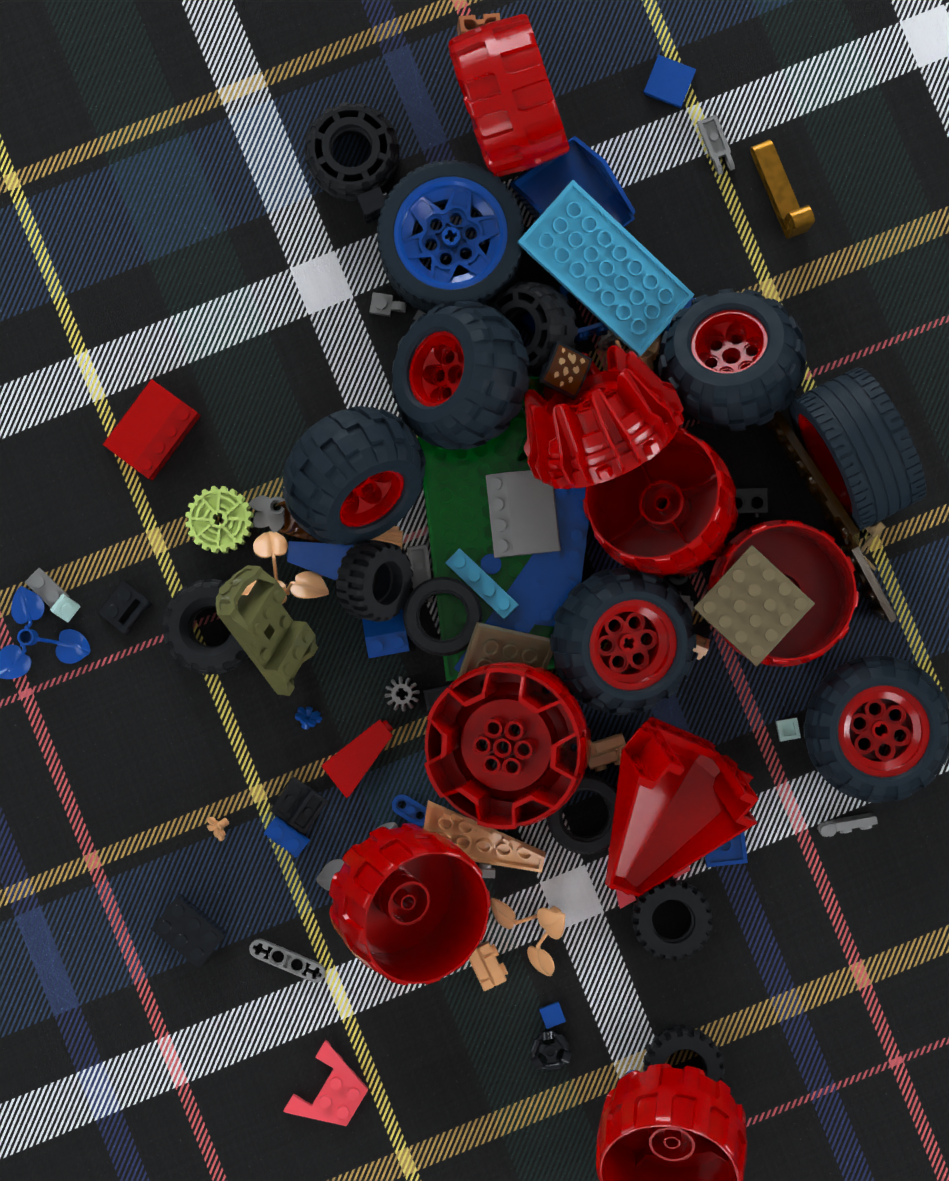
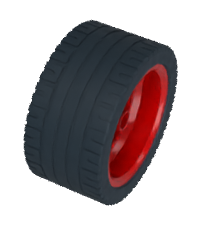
M856 367L792 399L789 411L796 437L859 531L924 499L926 495V480L913 440L895 405L868 371Z

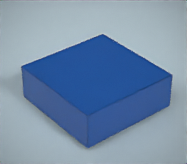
M558 1001L539 1008L547 1029L566 1022Z

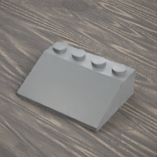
M531 470L486 475L494 558L561 551L554 487L535 479Z

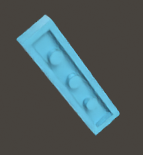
M460 548L446 561V564L504 620L519 606Z

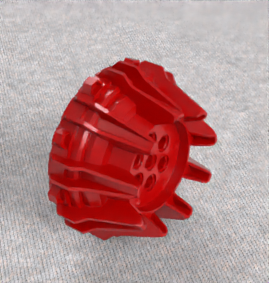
M617 345L610 346L607 350V371L600 372L592 361L586 379L575 400L546 386L544 387L545 399L535 390L529 389L525 392L527 441L523 449L528 457L527 463L535 479L541 480L542 483L554 487V489L592 486L614 479L639 467L657 455L671 442L679 429V425L684 422L682 415L684 408L673 384L662 381L633 351L626 353Z

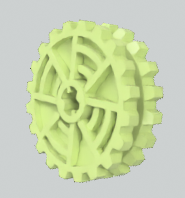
M212 486L210 491L206 489L201 490L202 495L198 496L196 494L193 497L195 502L189 503L190 512L185 514L189 518V521L185 522L186 527L190 528L189 536L195 537L193 542L199 546L202 544V549L209 551L211 548L213 553L218 554L219 550H221L225 554L228 553L229 549L237 550V545H244L246 543L245 537L251 536L249 529L253 528L254 524L251 522L254 514L249 511L251 506L248 502H244L246 498L243 495L239 494L237 496L238 492L231 489L228 491L226 486H221L220 489ZM222 515L224 522H219V525H217L218 522L215 519L217 516L220 517Z

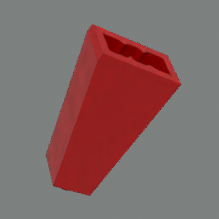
M379 719L321 765L346 798L352 794L393 736L391 731L394 729L387 720L383 722Z

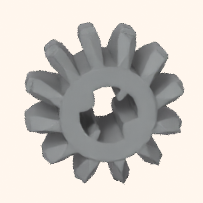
M400 676L398 678V685L392 679L391 683L395 687L386 686L387 690L392 691L385 694L386 698L392 697V700L388 701L387 704L391 705L395 701L394 710H397L399 704H401L402 711H406L405 704L407 703L409 708L412 709L414 706L410 700L414 702L419 700L412 697L413 694L420 693L419 690L412 691V688L416 687L417 684L413 683L409 686V677L406 679L405 684H403V678ZM399 688H403L405 692H408V696H405L406 699L401 700V697L396 695L397 692H400Z

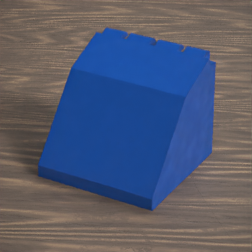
M576 136L568 140L569 152L530 168L509 184L535 221L572 180L583 188L623 227L635 219L633 214L636 211L607 161Z

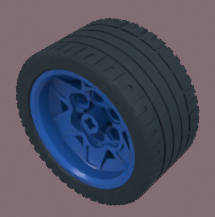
M442 160V162L436 161L433 164H425L422 168H416L414 172L408 173L406 177L400 180L399 184L393 187V191H390L388 194V198L385 199L383 208L380 211L377 241L385 274L389 282H391V286L400 297H403L405 302L426 313L439 304L459 301H473L489 306L493 299H497L496 295L504 288L512 286L522 260L523 248L516 242L524 235V225L520 207L517 205L518 202L516 198H513V193L507 189V185L504 182L502 183L501 179L494 176L492 172L486 171L485 168L478 167L476 164H468L465 161L458 162V160ZM447 204L444 210H441L437 207L439 205ZM471 209L475 211L480 217L472 218L470 216ZM455 216L462 219V222L458 225L451 223V219ZM419 223L423 231L413 235L415 227ZM432 223H441V229L433 230L431 228ZM468 231H474L477 236L474 239H468L465 234ZM453 237L454 242H450L448 238ZM490 239L489 248L485 255L479 244ZM428 242H435L437 244L434 250H428L425 246ZM469 251L472 256L469 259H463L460 256L461 252ZM448 256L452 261L450 264L444 265L440 262L441 258ZM419 258H431V271L419 261ZM458 266L469 271L463 275L453 276Z

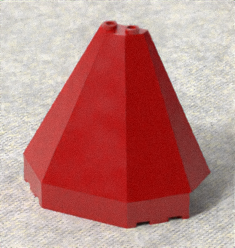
M650 717L622 749L605 880L607 887L612 890L617 889L627 895L631 894L640 897L645 892L653 889V887L661 884L757 824L758 822L750 812V809L759 800L749 785L754 777L749 773L739 770L738 764L726 754L723 756L715 750L716 746L709 740Z

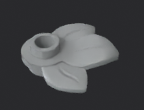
M264 495L252 499L249 505L257 511L253 518V527L264 528L269 526L272 532H278L284 525L285 508L281 506L280 510L275 511L274 505L285 500L281 497L270 499Z

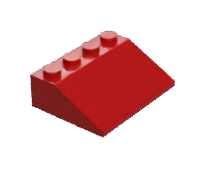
M151 379L103 445L146 478L153 481L201 415Z

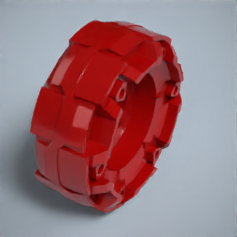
M498 662L470 670L457 678L441 693L427 717L428 722L425 731V755L427 762L424 765L432 786L440 798L444 797L456 810L468 818L477 821V825L504 830L516 829L518 826L532 825L551 816L575 793L582 782L585 770L589 764L591 731L590 728H587L582 709L574 696L570 694V689L559 677L541 667L534 668L528 664L518 662ZM544 687H546L550 692L546 693L544 691ZM492 722L499 725V732L492 730ZM513 724L520 727V734H515L512 731ZM481 739L488 743L487 749H483L480 746ZM502 741L508 744V751L501 749L500 743ZM521 744H527L530 752L524 753L521 749ZM571 744H576L577 750H573ZM489 759H494L497 762V768L490 766ZM510 761L518 764V770L511 769Z

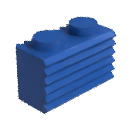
M278 816L273 819L264 832V836L267 835V838L274 840V843L281 845V848L284 847V850H287L288 853L291 852L294 858L300 855L310 839Z

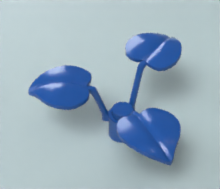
M23 586L17 589L11 605L13 619L18 624L28 622L17 635L22 650L17 645H7L1 649V679L19 678L30 670L32 660L25 654L27 651L26 645L32 646L38 641L57 644L56 656L60 661L67 664L76 663L91 652L88 640L76 630L66 629L61 631L59 641L40 638L35 630L30 629L32 620H38L42 617L45 611V604L38 594Z

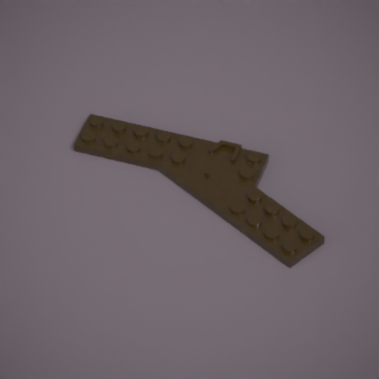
M776 411L773 419L765 423V426L768 430H773L775 441L786 450L785 455L790 463L794 462L797 468L795 470L801 479L804 478L807 482L806 487L808 491L815 497L846 557L850 556L855 567L853 572L855 581L860 582L862 595L866 600L869 599L872 604L870 609L873 615L889 623L895 621L897 617L859 547L860 531L781 412Z

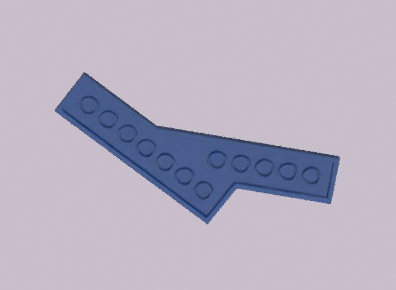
M586 487L554 489L561 551L533 554L506 592L519 606L506 620L494 610L485 624L523 633H529L534 624L554 627V617L558 607H562L568 598L567 594L582 581L589 523L583 508ZM466 651L454 667L458 672L460 671Z

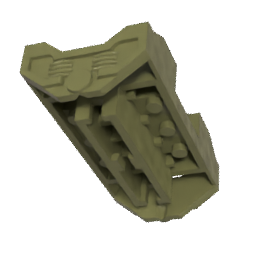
M247 565L220 587L215 603L217 615L278 695L290 696L295 688L293 678L302 663L314 656L318 649L316 635L307 622L293 621L282 606V602L287 594L277 580L267 574L261 566ZM256 581L249 594L242 595L246 587Z

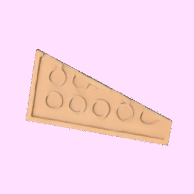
M428 800L423 829L429 832H436L449 839L474 862L542 873L545 851L493 828L477 825V821Z

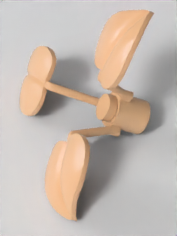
M272 531L264 532L255 539L253 543L254 553L261 558L272 556L274 579L277 580L287 595H290L291 592L295 597L303 599L329 595V590L322 577L312 571L297 574L295 581H291L286 588V585L278 580L276 556L286 554L288 550L287 540L280 533ZM256 581L248 585L242 595H248ZM286 595L285 599L283 600L282 604L286 602V600H287V595Z
M491 898L492 913L496 921L506 929H512L514 924L518 925L538 918L540 926L546 932L536 947H528L527 954L535 969L551 977L555 970L554 961L545 950L541 949V944L548 935L553 939H559L563 935L565 913H562L556 906H552L550 909L542 907L538 909L537 914L516 920L515 912L507 904L498 899Z

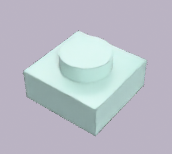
M62 593L50 610L66 622H69L81 606Z
M797 717L776 721L780 742L801 738Z

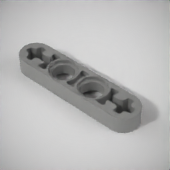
M261 938L254 940L250 945L249 950L253 957L314 983L322 981L325 977L326 970L321 963ZM259 943L263 944V949L267 951L269 947H272L273 949L270 951L268 958H266L265 955L267 953L264 951H261L259 954L256 953V948H254V945L257 946ZM281 951L284 954L283 961H274L272 957L273 952ZM300 959L303 963L302 969H293L292 961ZM307 963L311 964L309 969L315 970L317 967L322 975L314 978L311 971L307 970L306 974L303 972L306 969Z

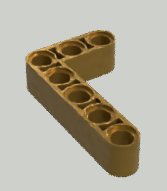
M769 139L750 147L752 158L786 238L790 239L807 232L815 222L813 211L809 205L799 207L773 142Z

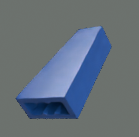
M289 541L286 552L287 562L336 580L338 579L337 570L342 564L341 560L347 555L346 552L353 545Z

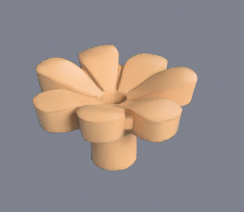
M214 817L207 818L206 820L209 823L207 825L208 830L214 831V836L219 841H223L226 835L224 828L229 825L227 818H223L220 821H217Z

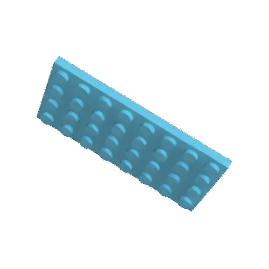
M574 180L565 187L516 242L638 357L648 349L669 325L675 314L680 309L682 310L695 295Z

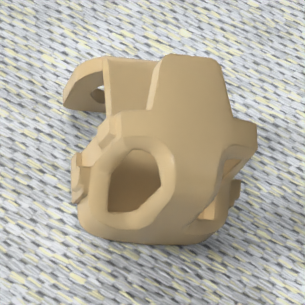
M881 521L865 528L871 536L860 548L862 553L871 541L886 527ZM866 558L869 566L875 571L877 568Z

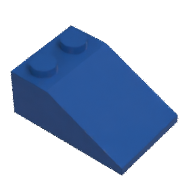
M400 609V613L388 621L375 622L362 619L369 658L410 651L408 635L404 626L403 609Z

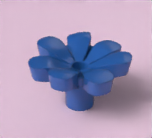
M298 707L295 719L299 720L302 724L301 727L307 730L309 727H315L316 723L321 722L320 712H312V707H306V710L303 707Z

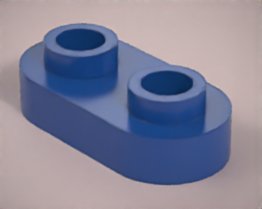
M399 794L393 799L392 809L396 814L412 824L424 825L427 807L405 794ZM405 801L406 807L400 808L398 803ZM417 812H422L424 814V817L422 819H418L416 817Z

